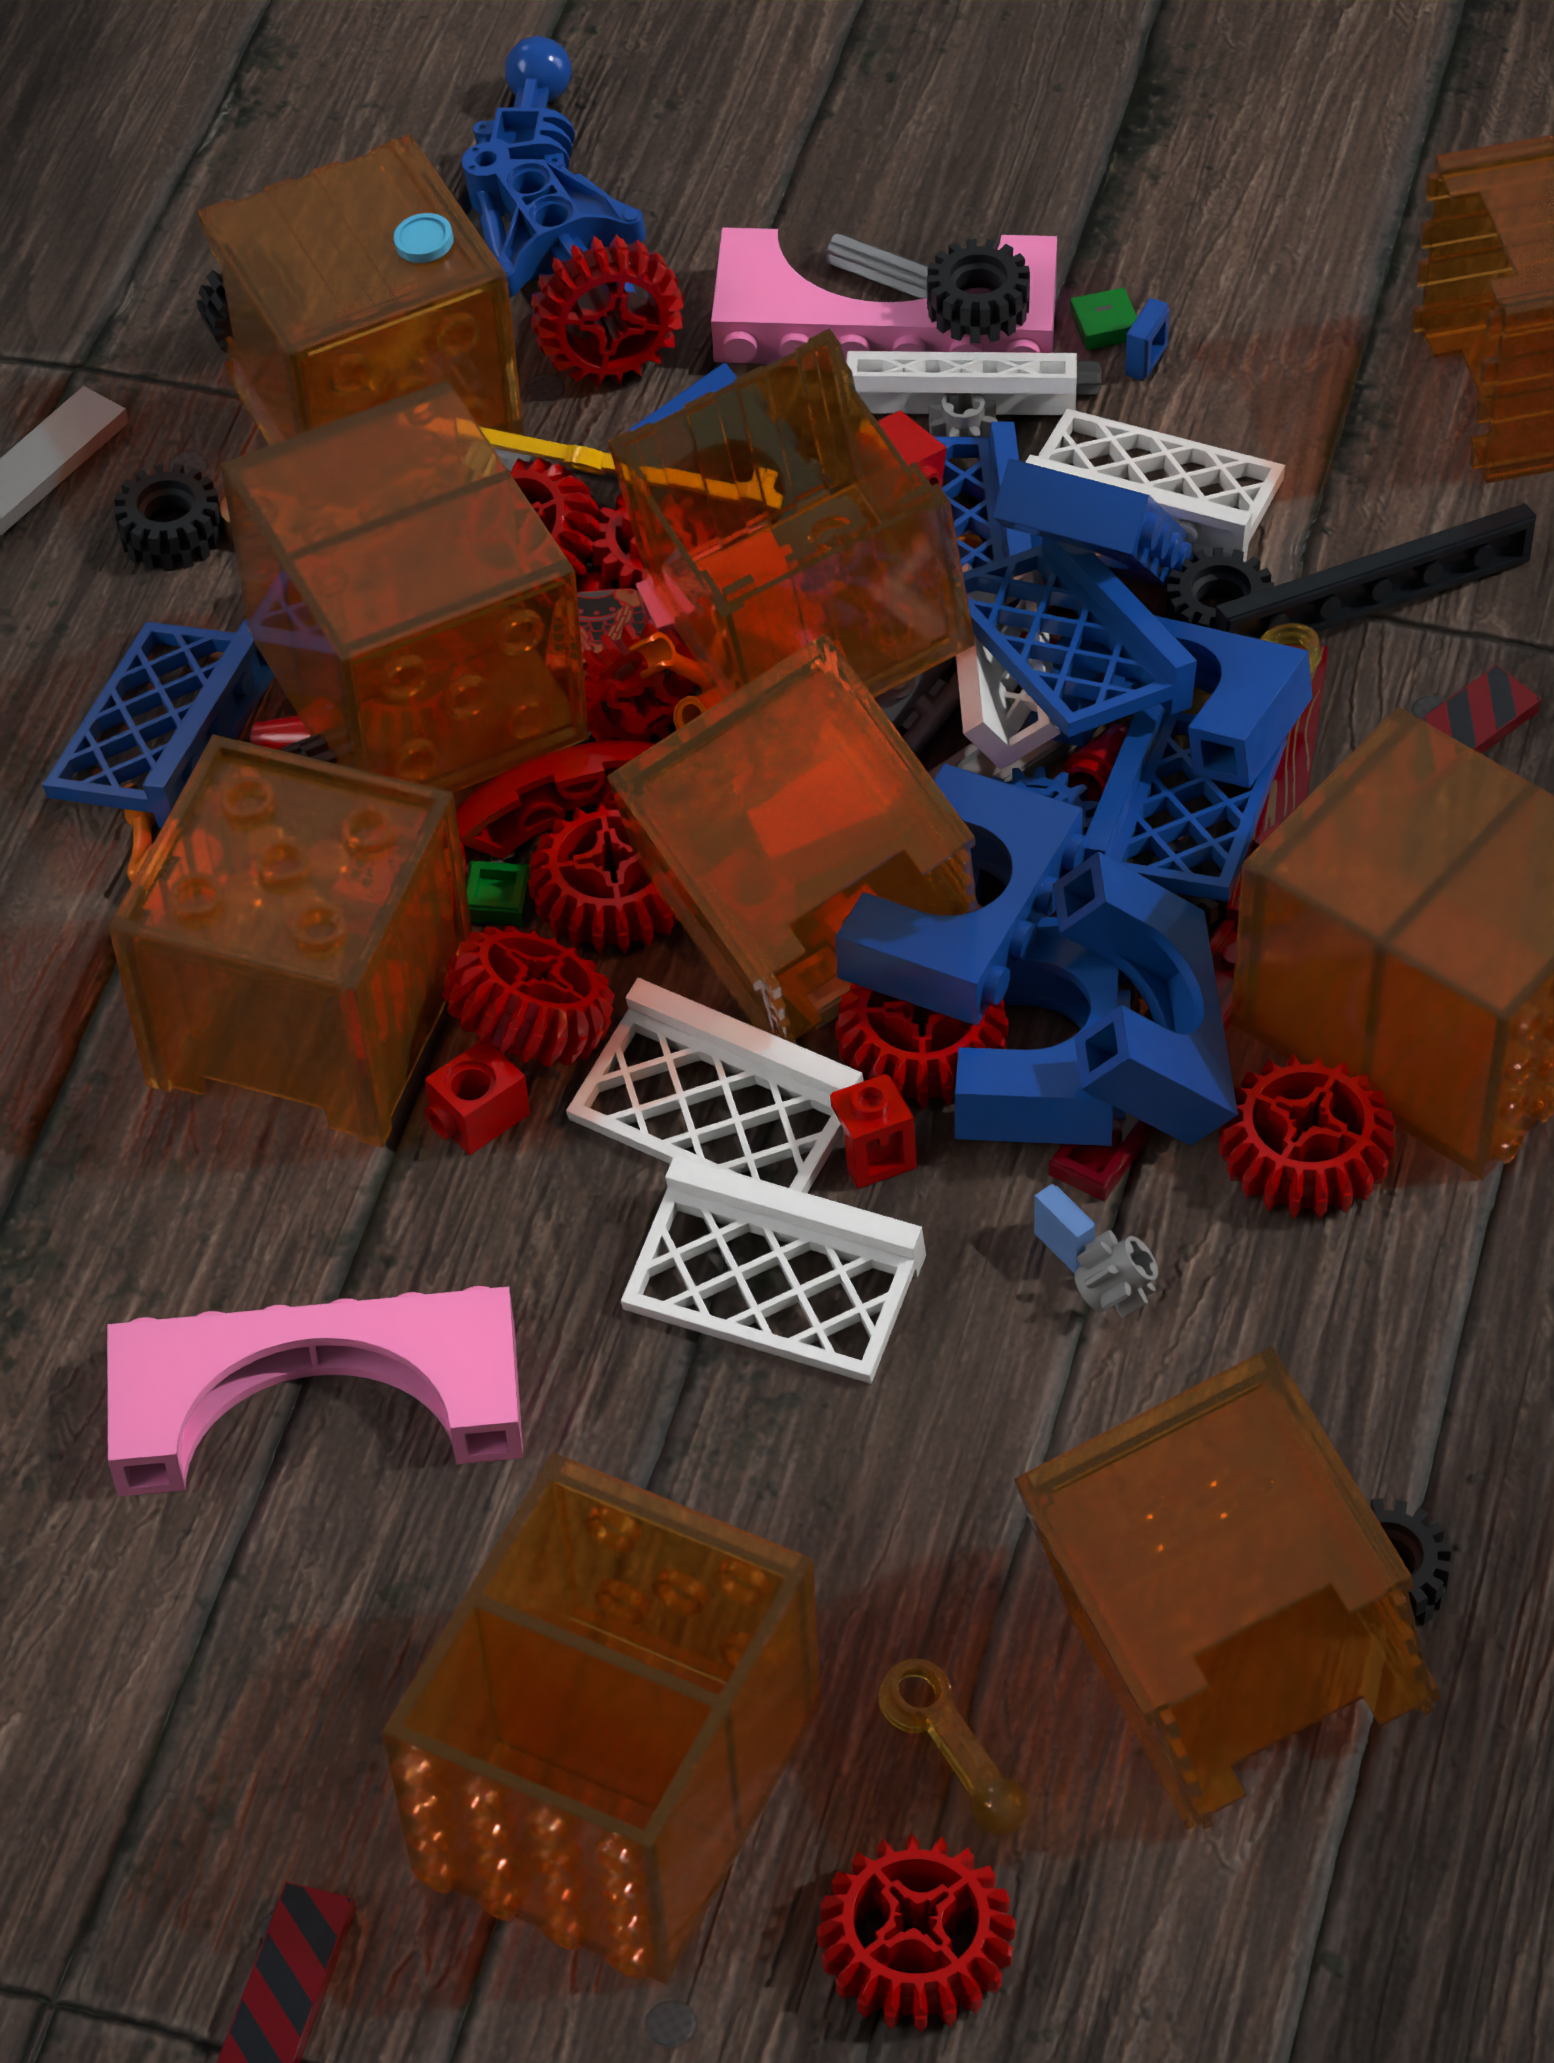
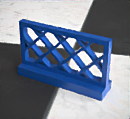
M991 422L989 437L933 436L947 447L943 478L949 481V483L942 487L941 493L934 496L931 500L920 503L914 508L898 515L878 500L890 605H897L900 599H910L916 602L922 597L929 602L938 604L943 602L938 596V582L948 578L949 574L968 563L974 569L1032 549L1030 534L1003 527L992 518L1008 460L1011 458L1019 461L1014 422ZM951 458H977V463L964 472L948 462V460ZM965 491L981 502L969 510L954 501L953 498ZM938 510L953 519L954 522L942 529L927 520L926 517ZM912 529L926 538L927 541L914 548L898 537ZM970 530L985 539L986 542L974 549L957 537ZM943 549L958 558L959 561L947 569L930 557ZM914 568L933 579L929 583H902V577ZM1015 599L1006 606L1016 608L1021 599Z
M1042 537V545L938 582V596L1067 738L1158 704L1170 715L1190 709L1192 706L1197 660L1092 551ZM1037 569L1047 584H1035L1015 580L1014 578ZM981 591L996 594L997 597L995 603L992 604L968 599L965 594ZM1007 597L1039 603L1036 612L1004 605ZM1049 605L1068 608L1079 617V620L1046 613ZM997 624L1030 629L1027 639L1004 635L996 629ZM1040 632L1070 637L1072 640L1070 646L1065 647L1039 642L1037 638ZM1082 640L1101 643L1111 651L1112 656L1080 650L1079 647ZM1030 659L1063 666L1058 675L1034 670L1028 663ZM1072 667L1106 673L1103 683L1069 677ZM1116 675L1136 679L1143 687L1134 690L1112 684ZM1064 694L1094 700L1096 703L1072 712L1061 699Z
M244 619L238 631L234 633L146 621L42 786L47 798L149 812L154 814L158 827L161 829H167L172 826L183 828L200 800L199 793L205 791L281 666L266 622ZM156 644L179 647V649L154 660H147ZM215 652H224L219 661L200 668L196 661ZM189 664L193 671L192 673L161 685L158 677ZM148 681L151 682L154 688L125 702L121 700L126 691ZM202 688L193 702L177 709L174 708L172 700ZM164 705L167 711L164 715L138 726L132 720L133 717ZM125 722L128 728L127 731L96 743L95 740L101 731ZM176 729L168 743L149 751L145 742ZM138 746L142 753L112 768L109 767L106 759ZM97 763L103 771L82 781L71 780L74 773ZM150 771L142 784L143 790L119 786V784Z
M1160 704L1136 712L1085 835L1088 837L1089 842L1085 847L1084 861L1099 851L1172 893L1229 902L1286 747L1287 735L1251 785V791L1229 799L1220 788L1230 785V783L1193 775L1191 749L1183 750L1174 741L1177 734L1189 736L1188 727L1196 715L1180 712L1170 715ZM1182 771L1191 780L1168 790L1159 779ZM1205 795L1213 804V806L1193 814L1182 805V803ZM1167 810L1175 819V821L1152 829L1144 820V818ZM1226 819L1236 829L1215 839L1205 830L1206 827ZM1189 834L1197 842L1198 846L1175 854L1166 843ZM1148 850H1152L1160 859V861L1148 866L1127 863L1128 858ZM1212 859L1222 872L1220 877L1195 874L1189 868Z

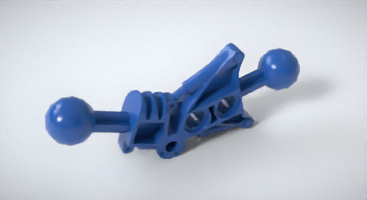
M539 35L521 39L511 49L505 59V80L511 92L516 95L514 107L497 108L495 120L479 121L473 126L476 145L464 153L461 161L472 209L481 214L480 224L493 269L497 294L503 298L515 296L528 281L538 279L539 274L550 275L555 273L552 268L553 257L567 262L572 258L570 252L572 244L584 252L591 249L594 236L602 241L604 247H609L616 234L621 239H624L626 244H633L636 240L642 242L646 238L643 214L639 209L615 200L582 174L574 175L568 170L570 156L572 155V144L575 140V130L571 122L564 115L546 107L547 103L555 101L568 87L572 74L571 60L566 50L555 40ZM501 214H505L511 223L507 235ZM625 282V291L634 292L636 295L634 285Z

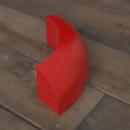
M622 740L570 746L545 753L510 768L473 792L457 806L452 816L454 834L456 839L463 845L504 859L527 840L553 827L555 818L565 820L566 811L576 809V807L599 804L600 801L608 810H618L626 800L631 811H640L649 805L653 814L660 815V804L692 797L694 792L701 789L709 781V777L698 758L665 745Z

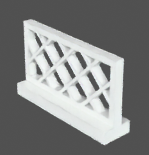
M1066 409L1039 455H1029L1026 463L1150 495L1188 533L1186 542L1192 544L1190 557L1192 561L1193 552L1203 550L1208 558L1213 557V548H1223V556L1231 557L1234 549L1243 551V562H1246L1249 542L1279 489L1285 473L1284 464L1071 409ZM1072 432L1096 437L1097 440L1076 444L1070 435ZM1138 448L1150 451L1152 454L1131 458L1126 450ZM1109 454L1115 462L1094 467L1089 459ZM1192 462L1204 465L1206 468L1186 473L1180 465ZM1164 469L1170 477L1149 481L1143 473ZM1246 476L1264 482L1241 487L1235 479ZM1219 483L1225 491L1205 496L1199 487Z
M637 978L625 997L629 1009L566 1110L569 1120L671 1164L673 1156L677 1155L739 1174L750 1171L751 1177L759 1180L756 1168L793 1157L798 1173L789 1188L808 1193L844 1131L831 1107L830 1094L863 1082L862 1072L641 978ZM637 1032L660 1042L664 1056L627 1067L623 1053ZM669 1047L679 1051L670 1053ZM700 1060L715 1066L719 1080L686 1091L682 1090L676 1068ZM619 1062L621 1070L612 1072ZM669 1070L676 1094L639 1105L632 1082ZM724 1070L734 1075L726 1078ZM626 1084L632 1108L610 1115L602 1114L590 1108L600 1092ZM755 1084L771 1090L775 1102L774 1105L746 1114H738L731 1092ZM780 1094L790 1098V1100L782 1102ZM725 1095L732 1118L695 1129L688 1106ZM681 1108L688 1132L664 1140L648 1133L645 1119ZM812 1108L831 1116L822 1132L795 1140L788 1116ZM780 1119L788 1143L752 1154L744 1130ZM638 1122L640 1130L629 1124ZM737 1132L744 1157L722 1164H717L704 1158L700 1144ZM693 1146L696 1154L685 1149ZM810 1152L803 1163L800 1154Z
M674 1155L665 1176L667 1190L621 1299L623 1310L872 1384L912 1277L918 1278L926 1257L922 1227ZM677 1211L703 1218L710 1234L676 1248L668 1232ZM715 1222L721 1223V1224H724V1225H727V1226H725V1227L719 1229V1228L717 1227V1225H716ZM748 1232L764 1236L772 1252L738 1267L726 1242ZM777 1240L782 1241V1242H785V1243H789V1244H787V1245H785V1246H783V1247H780V1245H779V1243H778ZM663 1244H665L668 1253L659 1257ZM718 1246L730 1271L695 1286L684 1262ZM809 1250L826 1254L834 1270L800 1285L788 1260ZM839 1258L850 1261V1263L842 1265ZM780 1265L791 1290L757 1305L745 1280ZM676 1266L687 1288V1291L665 1301L643 1295L650 1277ZM872 1268L895 1275L887 1293L865 1303L861 1302L850 1281V1278ZM841 1283L854 1308L820 1323L807 1298ZM737 1284L749 1309L726 1320L710 1315L703 1299ZM799 1302L811 1328L790 1338L772 1334L765 1318ZM695 1304L698 1311L686 1307ZM880 1312L876 1325L874 1326L873 1322L870 1319V1316ZM861 1321L870 1337L863 1359L859 1360L835 1353L827 1336ZM756 1322L760 1330L748 1327V1325ZM819 1341L822 1348H818L810 1344Z

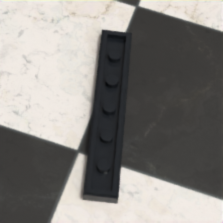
M1524 503L1217 605L1214 629L1284 644L1528 562L1531 556L1536 514Z

